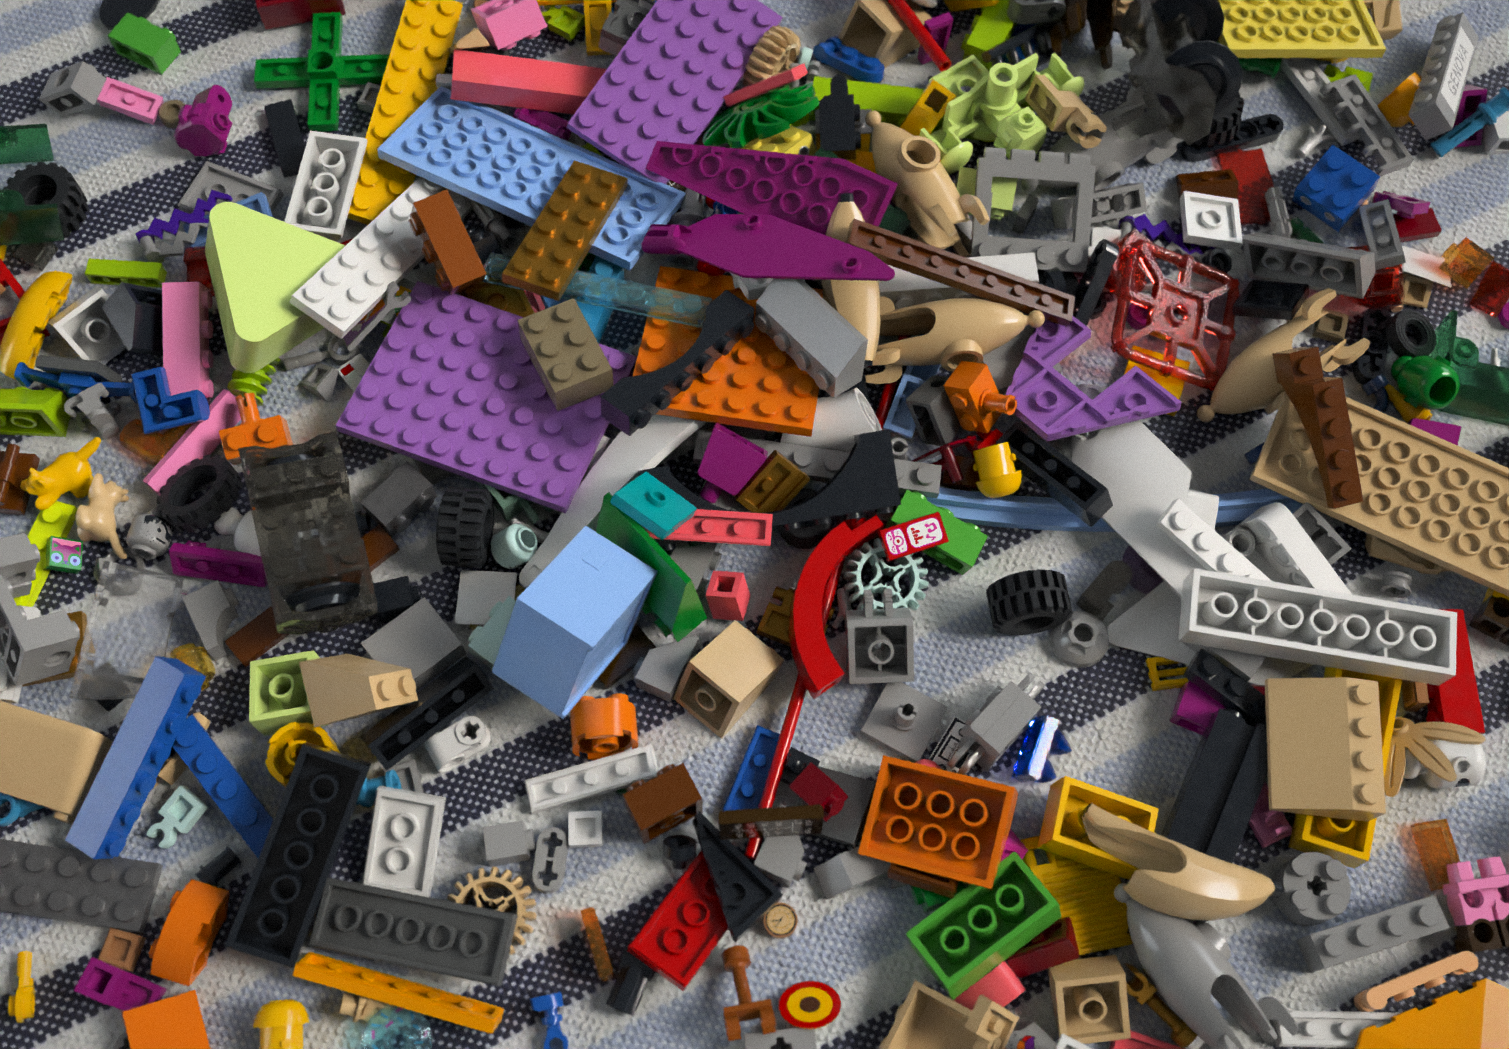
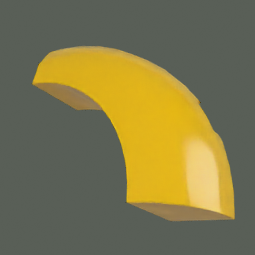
M60 271L47 272L35 279L27 288L13 312L0 345V372L15 379L14 372L19 362L25 363L30 369L35 368L36 358L45 338V335L40 332L46 328L48 321L56 316L60 308L67 301L73 277L72 274Z

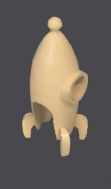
M877 111L868 112L865 116V122L869 127H873L872 154L876 173L898 183L891 201L906 222L919 235L916 240L940 249L952 246L957 255L965 258L970 257V254L960 241L961 238L955 224L970 221L969 213L981 225L988 223L990 219L980 199L970 194H964L960 197L953 181L940 162V150L932 140L922 136H914L895 125L882 123L881 115Z
M1327 288L1307 298L1292 320H1286L1287 323L1262 336L1241 352L1229 364L1217 382L1212 393L1210 405H1202L1197 410L1198 419L1202 422H1210L1214 418L1215 413L1238 414L1264 408L1269 414L1278 410L1286 391L1281 384L1277 383L1272 353L1293 349V338L1328 313L1322 310V308L1336 297V290ZM1364 337L1360 341L1346 346V339L1336 345L1327 347L1320 352L1322 370L1331 372L1340 365L1353 363L1369 348L1370 341Z
M880 296L881 323L879 336L924 335L878 345L872 366L885 365V369L881 372L865 375L866 383L886 384L896 382L902 375V366L941 364L944 369L954 372L961 361L982 363L983 355L1008 343L1020 334L1027 325L1033 328L1041 327L1045 317L1039 310H1034L1029 315H1024L1022 312L1007 305L979 298H951L915 304L895 310L894 303L890 298Z

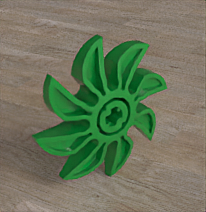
M813 83L792 89L786 84L732 105L713 118L703 132V144L705 146L717 147L728 143L729 148H741L754 139H765L789 129L790 124L798 121L820 104L818 97H815L816 91Z

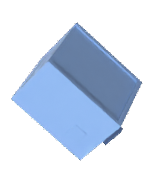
M585 526L516 599L492 673L564 719L627 644L658 571Z

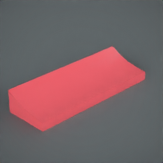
M454 49L451 99L575 114L607 69Z

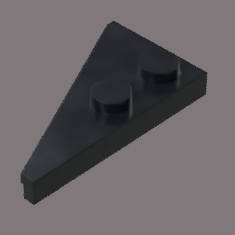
M699 811L692 820L731 938L736 943L781 900L783 894L729 840H721L720 831Z

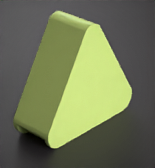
M223 202L215 205L210 211L205 254L230 363L241 372L254 373L325 328L293 306L290 300L292 295L346 245L233 202Z

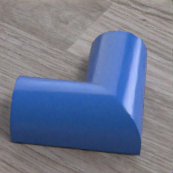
M157 367L131 374L144 434H152L209 419V404L201 391L192 390L171 396L165 368Z

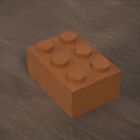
M446 189L414 202L410 214L411 219L408 221L414 235H420L423 240L424 247H421L426 261L428 264L434 263L437 273L434 276L442 292L446 290L452 295L481 284L487 273L448 190Z

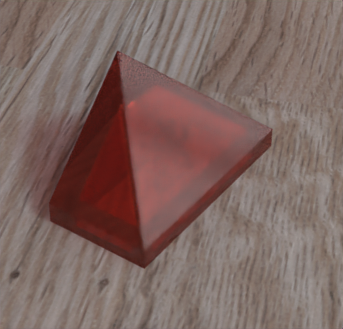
M1492 260L1469 305L1496 318L1509 299V268Z

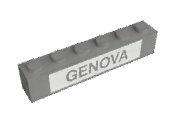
M1463 12L1456 16H1447L1437 24L1422 70V80L1418 84L1419 88L1415 92L1409 111L1410 118L1425 140L1452 130L1479 38Z

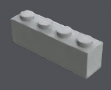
M1432 895L1307 935L1296 941L1309 972L1314 973L1446 930L1450 927L1436 896Z

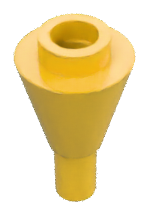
M1390 384L1385 386L1389 400L1393 402L1394 407L1406 423L1413 418L1431 419L1433 415L1430 413L1431 410L1420 406L1415 408L1405 402V397Z

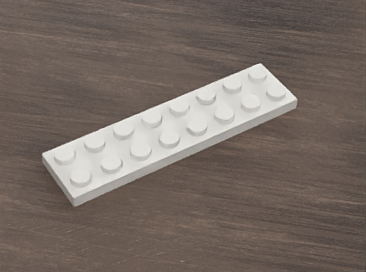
M419 177L292 295L290 303L342 339L385 297L389 283L394 281L398 284L424 258L421 247H424L423 240L420 235H414L408 221L411 219L412 206L414 202L444 191L447 188ZM447 189L461 220H463L473 210V206L467 197Z

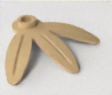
M1395 717L1384 776L1385 794L1389 797H1394L1399 793L1406 767V749L1432 773L1445 781L1452 782L1457 778L1453 766L1445 754L1428 739L1479 745L1485 742V737L1470 728L1447 722H1422L1414 724L1410 719Z

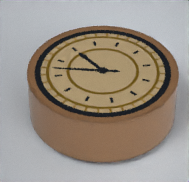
M777 903L764 915L763 920L766 932L776 939H785L791 936L798 922L795 910L785 903Z

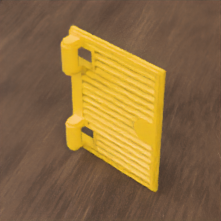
M1039 836L1021 839V842L1028 849L1022 860L1057 900L1060 906L1061 918L1070 917L1079 948V955L1133 944L1127 922V905L1117 901L1114 896L1116 886L1121 883L1119 876L1046 851L1049 863L1037 865L1034 850L1039 849L1037 848Z

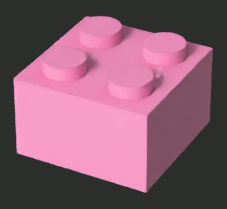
M490 0L471 9L479 31L488 43L497 50H509L517 45V41L523 38H534L540 35V30L547 27L537 0Z

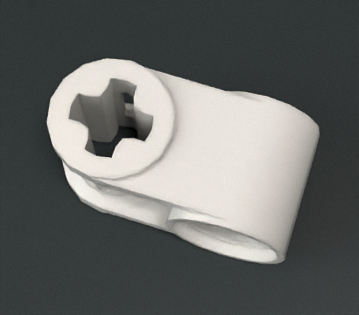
M467 716L450 727L438 731L424 742V746L438 772L444 773L456 768L466 759L488 747L491 741V733L480 718ZM476 729L477 737L475 739L470 738V731Z

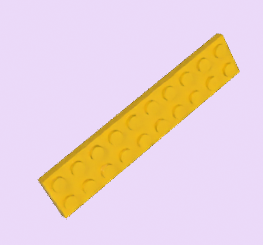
M406 0L365 137L368 142L349 209L348 219L369 225L414 183L416 174L378 158L377 149L437 90L436 77L437 74H444L450 53L449 48L452 46L463 7L462 3L454 0Z

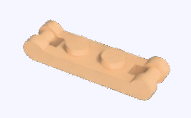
M1462 951L1444 957L1357 993L1354 997V1004L1361 1012H1372L1382 1009L1387 1004V998L1393 996L1395 1001L1398 1002L1415 995L1413 988L1423 984L1427 990L1445 983L1443 975L1459 976L1475 971L1478 967V959L1470 951Z

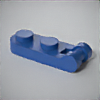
M837 36L828 38L825 43H819L813 49V54L817 60L860 81L878 83L883 80L885 66L877 58L868 57L853 47L843 45Z

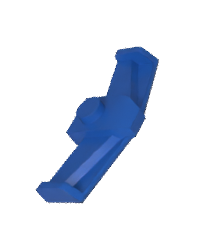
M23 362L17 364L14 372L15 379L24 387H29L36 381L64 390L67 396L72 398L89 387L102 383L109 392L107 397L130 396L138 404L133 380L131 383L95 382L92 376L61 372L59 376L30 369Z

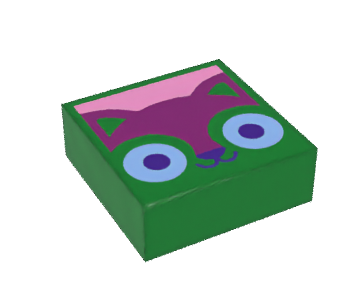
M50 536L47 539L45 569L78 574L82 569L83 541Z

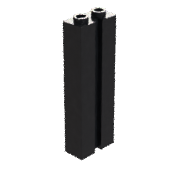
M1220 708L1212 714L1209 724L1203 732L1161 836L1208 856L1233 863L1268 775L1266 725L1254 723L1251 726L1244 723L1245 720L1242 719L1243 716L1239 712L1229 708Z

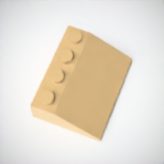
M1348 677L1267 678L1265 680L1269 810L1365 822L1386 814L1378 681Z

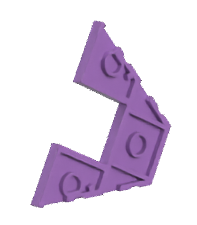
M1074 316L1072 322L1067 327L1045 320L1041 327L1034 329L1024 349L1021 362L1015 370L1012 383L1005 394L1016 397L1017 407L1014 414L1047 442L1180 410L1182 402L1137 366L1133 367L1094 399L1089 398L1053 368L1054 365L1091 338L1092 330Z

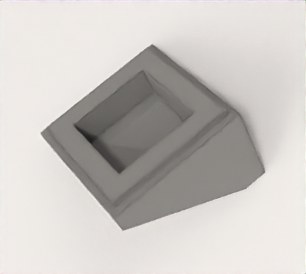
M318 363L302 382L301 386L329 403L333 397L338 370L334 367Z

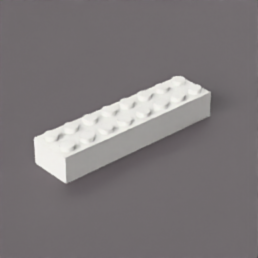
M1195 568L1183 580L1178 642L1438 686L1456 676L1457 612Z

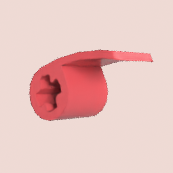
M1003 961L953 1001L973 1010L981 994L1000 1006L1005 1007L1027 989L1007 962Z

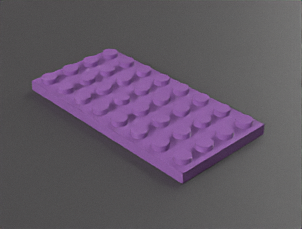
M657 0L569 120L567 129L621 165L654 182L668 184L669 179L645 169L656 142L696 144L725 103L723 97L730 94L742 79L747 70L745 65L748 63L749 56L752 54L754 47L758 44L759 38H762L767 30L769 31L772 26L780 25L783 17L758 0Z

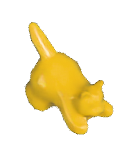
M95 437L77 452L60 454L54 459L52 464L42 471H37L34 468L29 469L30 475L28 479L21 482L20 488L29 494L38 496L35 501L36 509H48L62 494L68 491L76 498H83L88 495L93 480L88 458L98 449L101 438Z

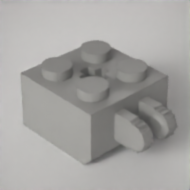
M884 589L882 593L884 609H872L873 594L871 590H864V610L845 611L846 672L849 684L914 681L913 619L909 608H893L892 589ZM881 643V648L876 649L874 645Z

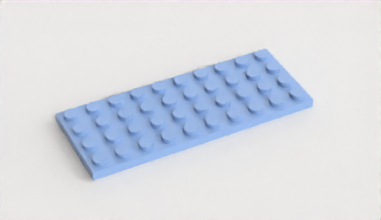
M442 86L377 149L378 158L531 227L574 160L628 178L627 188L588 252L629 271L645 253L642 250V242L650 225L668 224L672 215L681 207L682 200H684L686 195L683 191L662 182H654L621 164L486 105L476 102L452 100L451 90Z

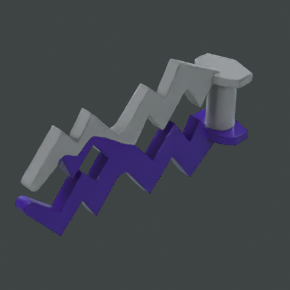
M211 190L207 202L200 198L197 199L194 211L191 214L174 208L169 223L154 217L148 230H140L135 233L138 242L145 251L148 262L163 263L164 257L183 255L185 243L194 244L200 228L208 229L209 220L204 218L205 211L210 212L216 205L217 200L232 201L233 198L228 194ZM181 222L190 225L188 233L178 230ZM164 232L176 236L173 246L162 242L160 250H157L154 244L155 237L163 239Z
M1145 213L1135 219L1133 216H1124L1119 220L1118 229L1121 230L1118 242L1119 252L1125 253L1132 250L1150 261L1155 253L1163 260L1173 252H1178L1187 264L1195 259L1200 265L1202 258L1217 248L1209 246L1211 250L1202 253L1198 245L1189 251L1184 245L1185 242H1183V232L1179 235L1175 234L1166 220H1163L1154 227ZM1133 228L1138 236L1144 230L1151 241L1162 234L1170 244L1165 248L1158 239L1147 248L1141 238L1134 243V239L1131 238V229Z

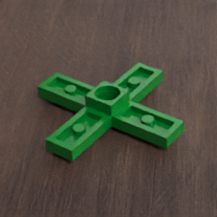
M341 12L313 13L311 50H308V57L255 60L254 83L257 89L309 87L308 128L310 131H338L340 85L367 84V82L381 84L390 54L341 56L343 28ZM329 66L326 69L320 70L321 67Z

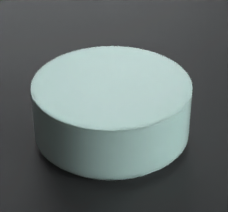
M802 48L797 63L800 65L804 63L806 69H808L813 49Z

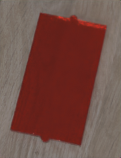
M1238 149L1237 152L1218 154L1217 160L1220 170L1231 169L1238 180L1237 199L1241 225L1256 223L1263 225L1264 222H1271L1268 210L1270 204L1266 202L1265 193L1268 188H1274V184L1263 150L1243 151Z

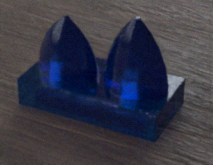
M1050 715L1034 717L1027 728L1011 775L1012 778L1020 782L1035 781L1038 783L1051 782L1057 778L1055 769L1047 758L1048 753L1062 755L1072 751L1066 737L1057 729L1058 719Z

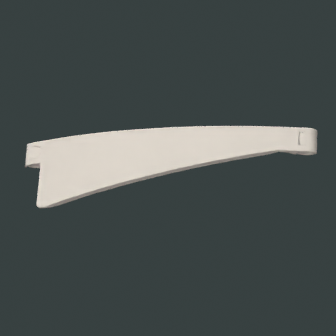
M655 414L644 428L636 430L630 437L623 431H620L578 487L566 514L561 513L545 541L521 570L519 575L520 584L527 588L585 526L595 530L604 495L608 492L614 495L615 492L638 477V470L655 468L665 457L707 422Z

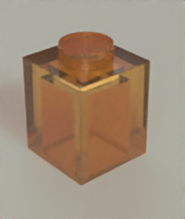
M1465 237L1458 245L1453 242L1442 254V257L1446 260L1438 269L1467 289L1495 257Z

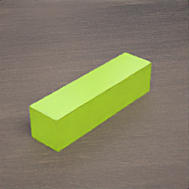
M89 258L85 275L91 284L120 285L124 282L144 287L162 288L167 271L162 263Z

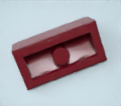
M1070 917L1058 919L1006 959L1018 978L1079 958V948Z

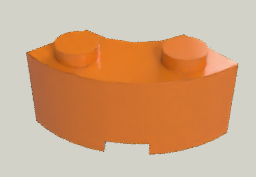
M191 879L182 891L178 890L175 892L170 902L171 911L164 923L160 936L154 940L149 951V958L153 959L151 975L188 987L207 966L213 941L227 918L228 890Z

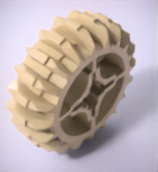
M780 25L772 26L769 31L767 30L763 37L759 38L758 44L754 47L752 54L749 56V61L745 65L747 70L743 75V86H748L788 70L791 63H797L801 47L800 37L792 30Z
M493 866L488 877L484 868L478 869L479 878L476 880L470 873H467L465 877L469 884L465 887L460 882H456L454 886L460 893L458 896L448 894L447 899L450 902L467 905L474 896L477 907L485 908L484 900L493 910L498 907L496 911L506 913L512 910L511 907L517 904L518 917L512 943L516 940L522 946L526 944L525 939L520 934L522 931L528 934L533 933L534 929L525 922L536 920L537 915L532 911H527V909L536 906V901L531 898L525 899L532 890L529 886L520 888L523 883L522 877L517 876L511 881L512 872L506 869L501 878H499V869ZM497 887L505 889L512 894L506 898L502 896L498 899H490L485 895L483 889ZM512 945L509 951L510 955L516 953L515 948Z

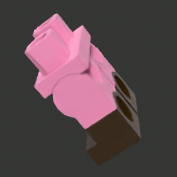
M1500 856L1477 860L1482 879H1474L1470 861L1447 864L1450 884L1442 885L1444 895H1447V905L1453 916L1458 939L1454 940L1457 953L1462 951L1473 953L1509 947V874L1506 875Z

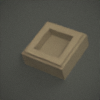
M1322 308V310L1328 313L1315 322L1312 336L1335 343L1341 342L1345 338L1349 315Z

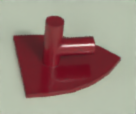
M973 436L947 443L912 461L923 462L941 454L942 459L931 464L942 465L941 472L947 470L952 483L959 482L964 477L952 449L977 438Z

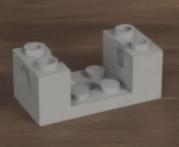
M26 533L0 538V656L16 687L68 672L72 658L75 657L77 641L80 639L78 625L75 621H70L65 610L27 620L23 607L16 605L13 598L30 594L31 581L36 579L35 569L37 563L40 562L38 547L36 544L30 543Z

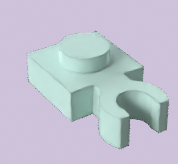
M179 785L158 811L164 819L161 823L152 825L147 832V836L157 838L163 831L165 836L158 846L169 849L176 842L177 832L187 834L209 806L186 786Z

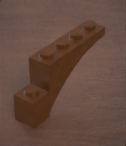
M1298 347L1272 353L1277 383L1282 385L1294 405L1311 443L1322 478L1328 508L1335 509L1364 502L1343 379L1323 376L1319 347Z

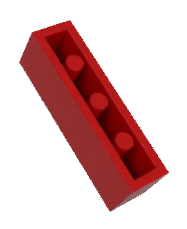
M1440 609L1457 612L1456 676L1439 686L1427 684L1429 704H1427L1428 714L1426 722L1458 724L1484 734L1485 728L1463 609Z

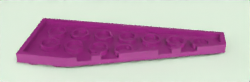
M664 141L656 142L645 168L743 214L772 215L826 235L830 217L838 204L839 193H853L854 202L862 213L864 221L879 227L898 185L896 182L841 158Z

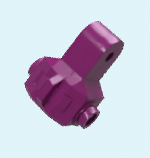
M213 85L198 93L192 106L184 105L180 109L174 138L180 148L187 149L194 156L221 155L226 150L227 138L232 126V122L228 118L232 108V100L229 93L222 86Z

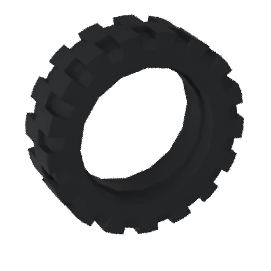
M206 455L203 456V459H194L190 465H184L178 469L179 472L167 480V485L162 486L160 490L161 496H158L156 500L158 504L156 508L164 519L179 532H184L185 530L187 532H194L196 528L203 529L209 526L208 523L211 521L216 522L221 518L220 515L224 511L228 512L231 509L232 502L237 501L240 495L238 491L242 490V477L227 459L222 458L220 455H215L214 457ZM215 481L209 491L200 499L185 505V502L196 490L209 482Z

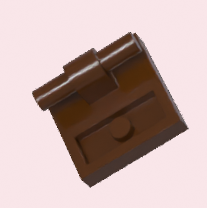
M7 444L6 451H0V513L25 515L30 494L22 490L20 485L23 480L28 479L30 468L38 469L40 458L36 454L19 453L20 446L16 444Z

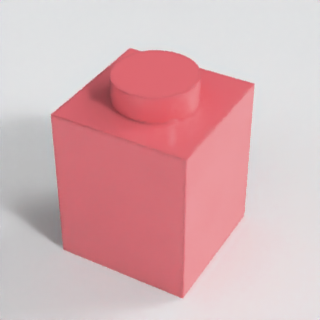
M713 571L705 595L713 619L743 621L750 600V592L744 573Z

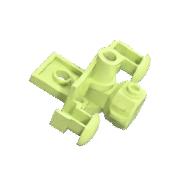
M1036 53L1015 65L1008 63L995 64L990 69V72L974 55H971L948 70L932 77L953 92L956 98L947 103L942 128L931 135L925 128H922L919 136L932 140L938 146L941 153L940 162L948 175L959 171V168L964 167L969 161L973 152L972 143L960 140L969 134L979 140H995L993 146L995 148H1006V157L1010 159L1011 149L1035 150V153H1037L1044 143L1048 126L1028 106L1024 108L1019 106L1026 102L1025 97L1035 75H1045L1058 91H1071L1078 97L1084 88L1083 77H1074L1066 69L1067 65L1056 53L1051 55L1048 67L1039 73L1035 70L1039 59ZM969 86L971 89L968 92H964L961 90V87Z

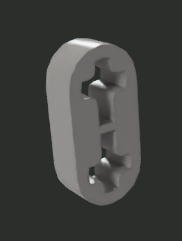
M550 827L541 832L537 840L534 859L533 882L539 891L546 894L558 891L562 887L565 877L569 849L568 839L565 833L556 827ZM556 835L562 845L555 847L554 857H549V848L544 843L545 841H551L552 836ZM548 863L552 864V872L557 876V880H551L550 885L545 886L544 881L539 877L540 874H546Z

